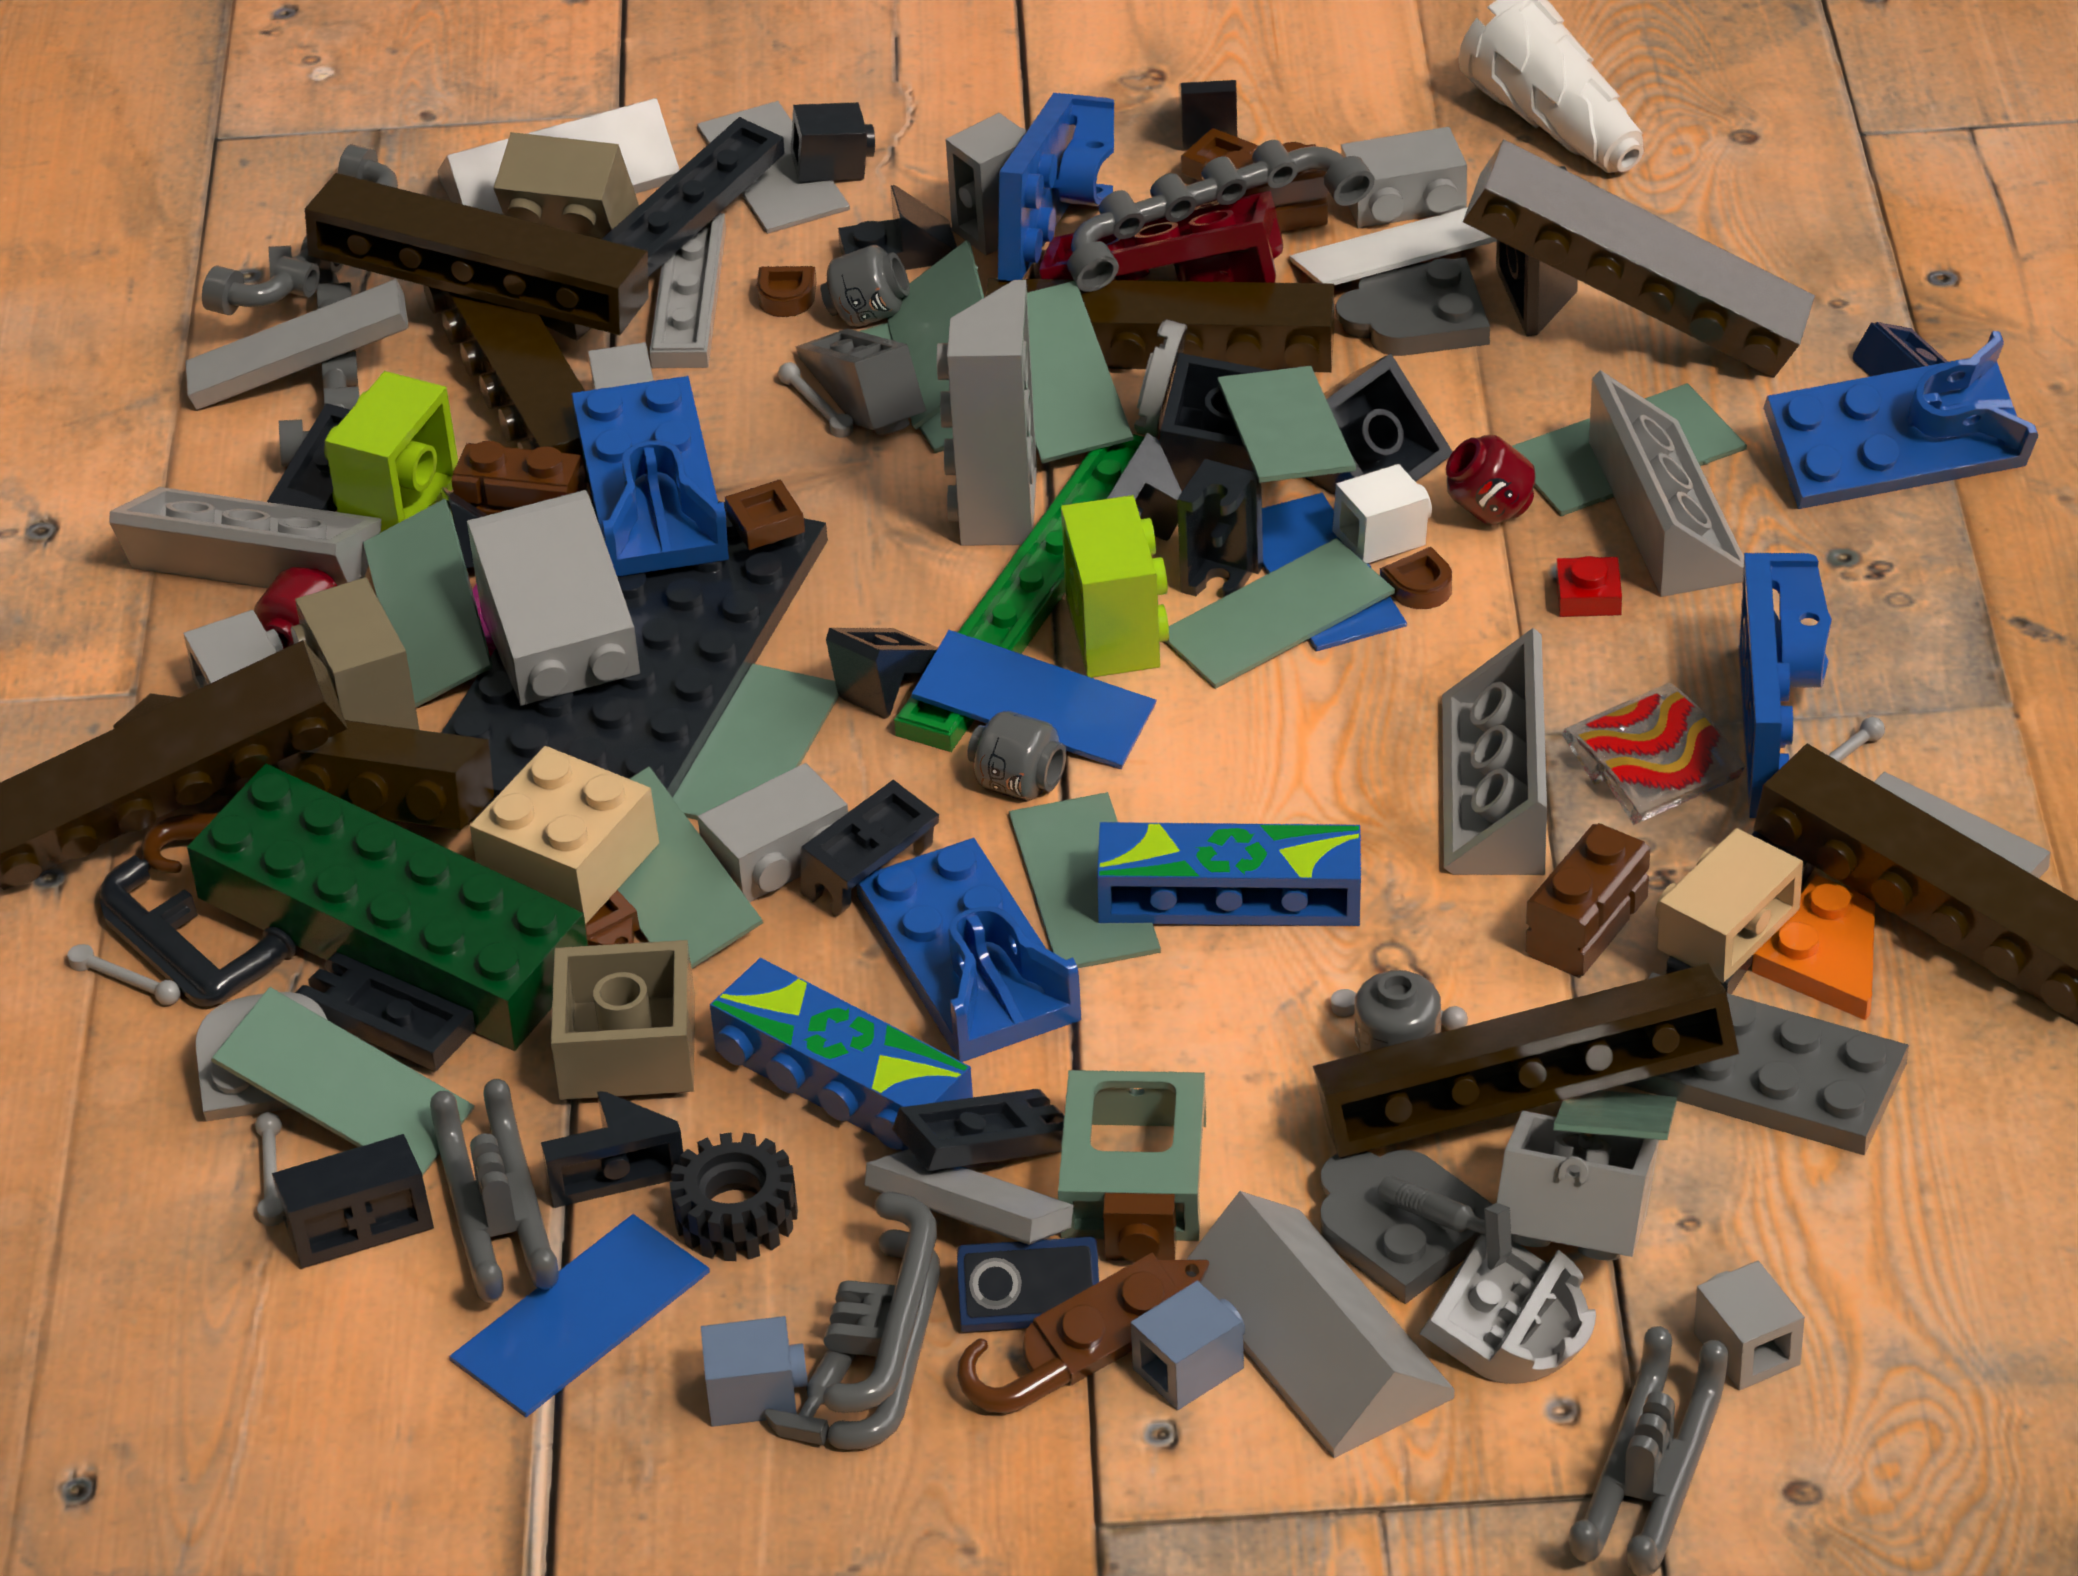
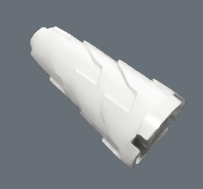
M1496 0L1487 8L1495 17L1486 26L1476 18L1462 41L1458 57L1461 72L1495 102L1510 107L1533 127L1537 128L1540 126L1568 151L1584 156L1605 172H1625L1632 169L1640 161L1644 152L1643 133L1628 116L1627 110L1617 100L1620 97L1619 94L1591 64L1594 59L1562 24L1564 19L1547 0Z

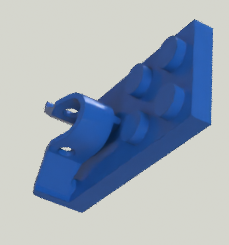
M1053 92L999 171L998 280H1022L1031 264L1039 262L1044 244L1053 240L1055 227L1070 204L1099 207L1101 201L1113 192V185L1096 184L1102 163L1114 153L1113 99Z
M1999 331L1991 332L1988 343L1971 358L1768 395L1763 409L1798 509L2026 466L2038 439V432L2034 424L2017 417L1997 363L2004 345L2001 333Z
M689 376L571 393L573 412L594 511L616 575L624 576L729 560L724 503H718Z
M1744 553L1738 649L1749 818H1756L1763 785L1789 761V753H1780V748L1792 745L1793 707L1781 706V701H1789L1790 688H1822L1829 660L1825 651L1832 619L1827 609L1818 568L1819 561L1815 555L1809 553ZM1772 589L1777 590L1779 593L1780 620L1774 611ZM1806 618H1811L1816 620L1818 623L1816 625L1808 626L1802 624L1800 621Z
M975 838L877 870L856 885L857 897L959 1061L964 1062L1082 1020L1079 972L1074 958L1065 960L1045 948Z

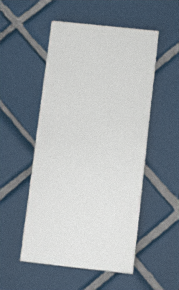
M1467 208L1289 255V258L1294 265L1315 282L1338 285L1496 242L1497 239L1463 223Z

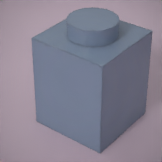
M1197 1280L1131 1321L1133 1369L1178 1411L1244 1369L1243 1335L1245 1334V1325L1243 1319L1228 1300H1218Z
M786 1316L701 1326L705 1381L712 1427L767 1420L765 1416L766 1409L797 1414L794 1388L808 1386L803 1343L789 1345Z

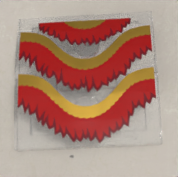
M1667 683L1565 728L1562 736L1593 784L1597 785L1606 781L1633 825L1738 779L1746 767L1711 719L1687 695L1671 683Z

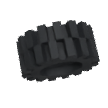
M731 1132L719 1134L721 1144L713 1146L707 1137L697 1142L698 1155L687 1149L680 1155L681 1165L674 1164L671 1171L672 1182H670V1190L678 1235H684L685 1244L691 1250L701 1245L702 1256L711 1259L714 1258L718 1249L723 1250L724 1261H737L736 1251L746 1250L748 1259L759 1257V1245L762 1243L772 1251L780 1245L779 1234L786 1237L790 1235L794 1229L793 1220H797L798 1215L793 1166L789 1163V1156L783 1149L776 1153L775 1142L767 1138L759 1146H756L755 1134L743 1132L741 1142H733ZM730 1190H748L757 1193L753 1197L738 1203H720L711 1200L715 1196Z

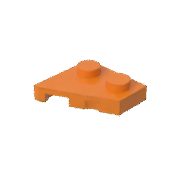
M1816 875L1801 893L1800 909L1753 954L1752 972L1866 1020L1870 1015L1872 1002L1875 902L1853 889Z

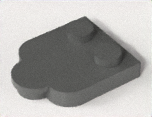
M1466 257L1457 259L1441 258L1432 262L1411 264L1361 278L1359 289L1343 294L1336 303V316L1339 322L1342 323L1343 330L1356 338H1369L1376 350L1387 355L1405 356L1490 345V325Z
M1397 1150L1386 1153L1381 1157L1368 1151L1339 1158L1338 1154H1335L1325 1162L1321 1170V1187L1327 1196L1321 1206V1235L1340 1256L1404 1304L1408 1303L1464 1261L1480 1233L1473 1230L1459 1233L1383 1202L1378 1196L1379 1185L1386 1176H1395L1471 1207L1475 1217L1485 1220L1484 1209L1493 1205L1491 1202L1432 1159L1416 1151Z

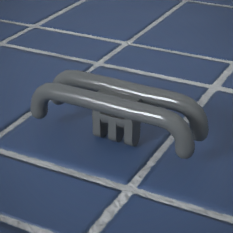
M492 1079L484 1086L483 1091L491 1134L477 1135L470 1142L476 1180L470 1163L457 1101L454 1095L448 1091H439L432 1096L430 1101V1110L438 1148L473 1284L478 1297L487 1303L498 1301L504 1292L502 1271L497 1264L490 1237L514 1231L518 1232L529 1276L536 1288L549 1290L557 1284L559 1279L557 1258L549 1244L518 1131L510 1088L501 1079Z
M897 1192L882 1193L875 1201V1210L880 1217L903 1222L909 1228V1232L896 1229L887 1230L879 1238V1248L884 1255L902 1259L896 1285L860 1281L841 1282L838 1285L835 1297L836 1303L832 1307L829 1319L831 1324L826 1329L823 1341L825 1346L834 1352L877 1357L874 1370L866 1380L851 1384H832L824 1391L823 1401L829 1410L835 1412H862L878 1406L874 1414L869 1418L861 1421H837L829 1427L827 1438L831 1445L838 1449L856 1450L870 1448L884 1442L900 1426L905 1415L940 1277V1259L934 1250L937 1238V1222L928 1206L915 1197Z
M1654 1326L1647 1330L1644 1335L1643 1353L1637 1380L1584 1520L1575 1522L1569 1532V1546L1575 1558L1582 1562H1591L1602 1553L1623 1497L1628 1495L1653 1502L1641 1535L1632 1537L1627 1545L1628 1567L1637 1576H1652L1658 1570L1721 1400L1728 1364V1350L1724 1343L1718 1340H1710L1702 1345L1693 1393L1677 1438L1674 1439L1675 1403L1670 1396L1662 1393L1670 1364L1672 1337L1670 1332L1662 1326Z

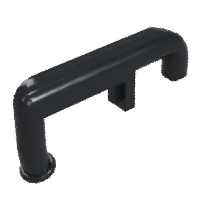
M135 855L109 872L100 886V904L106 924L167 980L177 983L181 993L198 1006L206 1007L223 1003L268 973L284 958H291L296 953V945L287 933L276 927H267L263 932V939L221 969H218L176 931V929L198 915L193 897L187 890H182L150 912L129 894V892L150 879L148 871L151 867L145 859L140 860Z

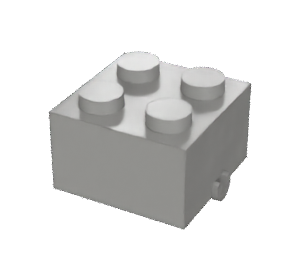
M1522 1111L1504 1152L1497 1203L1510 1207L1511 1240L1530 1247H1545L1550 1245V1242L1577 1246L1578 1251L1582 1255L1597 1260H1616L1620 1258V1255L1633 1257L1647 1216L1659 1140L1601 1134L1589 1137L1579 1132L1554 1130L1556 1117Z

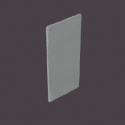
M779 101L697 124L698 130L708 144L738 117L784 137L785 154L741 193L767 234L850 210L849 203L833 180L799 182L791 155L792 120Z

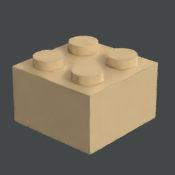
M547 746L540 750L469 825L477 863L583 912L585 925L659 844L650 787Z

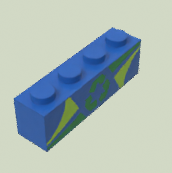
M1100 822L1097 875L1098 923L1360 926V825Z
M761 957L710 1003L715 1051L720 1053L727 1061L734 1065H743L771 1080L782 1091L795 1093L820 1106L833 1118L839 1121H848L876 1136L889 1148L902 1151L908 1149L892 1130L900 1107L973 1097L971 1066Z

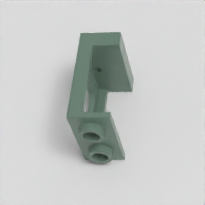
M1107 1070L1068 1071L1058 1200L1073 1204L1074 1206L1071 1228L1061 1232V1238L1092 1237L1095 1239H1105L1103 1218L1105 1193L1175 1194L1177 1241H1199V1188L1203 1127H1206L1207 1121L1205 1073ZM1092 1125L1174 1126L1173 1144L1164 1152L1099 1151L1091 1145Z

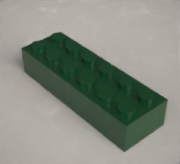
M266 763L187 846L197 897L263 930L267 927L279 928L291 937L296 946L325 960H328L334 953L343 954L473 1011L476 1029L474 1032L513 1051L517 1050L552 1009L555 948L588 946L583 912Z

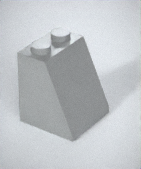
M586 490L467 521L481 614L520 705L640 674L634 625Z

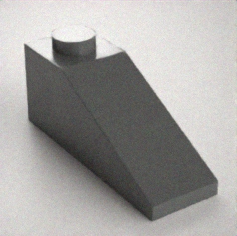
M847 328L796 346L800 360L841 410L852 417L853 424L875 430L876 434L882 435L908 427L910 425L909 417L926 412L907 344Z

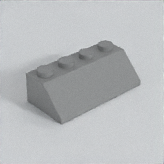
M1013 280L951 317L948 343L937 344L938 380H949L950 390L941 391V427L952 428L953 439L944 440L945 475H956V485H948V521H959L961 546L1022 545L1034 529L1037 455L1026 280Z

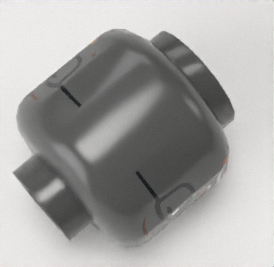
M877 245L862 248L830 261L827 268V282L821 284L822 300L829 314L832 316L839 315L846 324L854 328H860L895 315L901 308L903 297L909 295L910 292L908 276L900 258L894 252L888 254Z
M1002 711L995 714L986 726L980 725L974 730L969 741L967 756L968 760L974 763L976 780L983 788L1019 800L1030 801L1042 794L1043 791H1052L1057 786L1065 767L1066 747L1063 743H1060L1057 730L1048 722L1012 711Z
M1390 970L1379 973L1365 981L1355 996V1043L1361 1053L1441 1033V997L1434 984L1422 975L1406 970Z

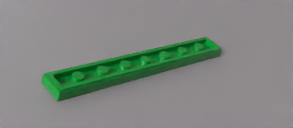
M1132 434L1133 440L1092 450L1088 453L958 633L1020 654L1023 653L1065 594L1061 506L1107 499L1145 437ZM910 697L894 719L895 736L952 752L975 719Z

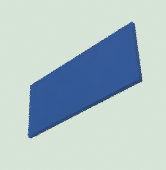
M1323 493L1262 508L1263 568L1267 574L1335 538L1340 540L1333 532L1334 510ZM1389 596L1311 637L1309 641L1317 652L1406 627L1407 622Z
M948 630L912 692L911 697L984 723H988L995 714L1002 711H1012L1046 721L1057 730L1059 741L1065 745L1066 751L1119 769L1123 768L1157 701L1156 699L952 630Z
M632 1214L559 1271V1279L553 1288L549 1290L536 1288L449 1356L450 1361L524 1417H528L710 1273V1269L639 1217Z

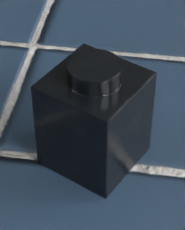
M859 102L793 105L791 155L799 182L864 179L866 157H874L875 133L873 124H865Z

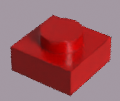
M1585 556L1581 558H1557L1556 582L1560 617L1622 615V590L1618 557Z

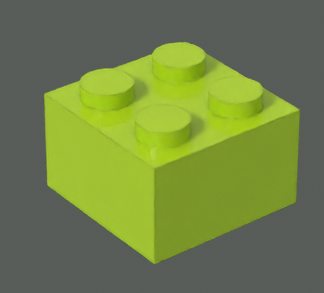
M384 371L368 391L360 395L356 405L338 426L330 430L325 440L324 454L329 462L333 484V503L337 507V512L381 518V533L443 500L442 487L452 491L451 480L453 471L458 463V456L446 386Z
M1134 495L1062 505L1061 520L1066 601L1086 675L1093 678L1159 668V642L1169 641V625L1164 604L1158 605V595L1167 594L1168 586L1162 557L1152 558L1151 556L1156 554L1155 535L1151 519L1140 518Z

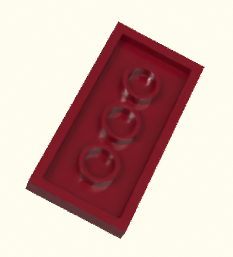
M1271 191L1243 196L1235 203L1229 205H1221L1215 202L1197 206L1187 218L1178 222H1170L1164 217L1146 223L1136 235L1128 239H1118L1113 234L1097 240L1106 244L1119 265L1116 274L1117 280H1138L1150 274L1151 268L1174 264L1178 281L1275 283L1276 268L1273 259L1282 253L1284 246ZM1074 233L1053 237L1039 268L1041 279H1073L1067 270V262L1073 254L1071 243Z

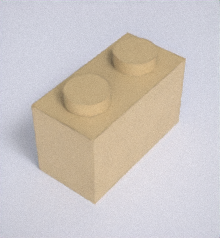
M1736 828L1717 847L1711 846L1706 849L1699 858L1696 867L1678 884H1670L1661 894L1655 909V916L1659 919L1657 949L1691 967L1709 963L1719 981L1724 983L1800 909L1803 861Z

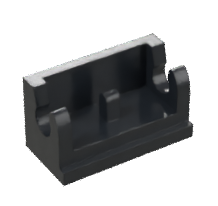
M1205 459L1177 498L1181 593L1197 596L1206 588V583L1210 579L1221 577L1228 580L1222 587V594L1225 597L1244 587L1252 573L1259 574L1263 568L1262 489L1255 472Z
M893 779L801 846L800 893L813 903L823 895L826 887L833 899L831 904L832 913L835 916L840 915L851 905V889L911 844H913L914 852L917 855L922 854L932 846L934 826L939 823V814Z
M404 1134L272 1173L275 1189L285 1213L283 1220L301 1269L434 1228L422 1172Z

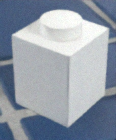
M1399 464L1336 483L1333 532L1346 547L1366 564L1426 545L1427 522L1432 513L1429 494Z

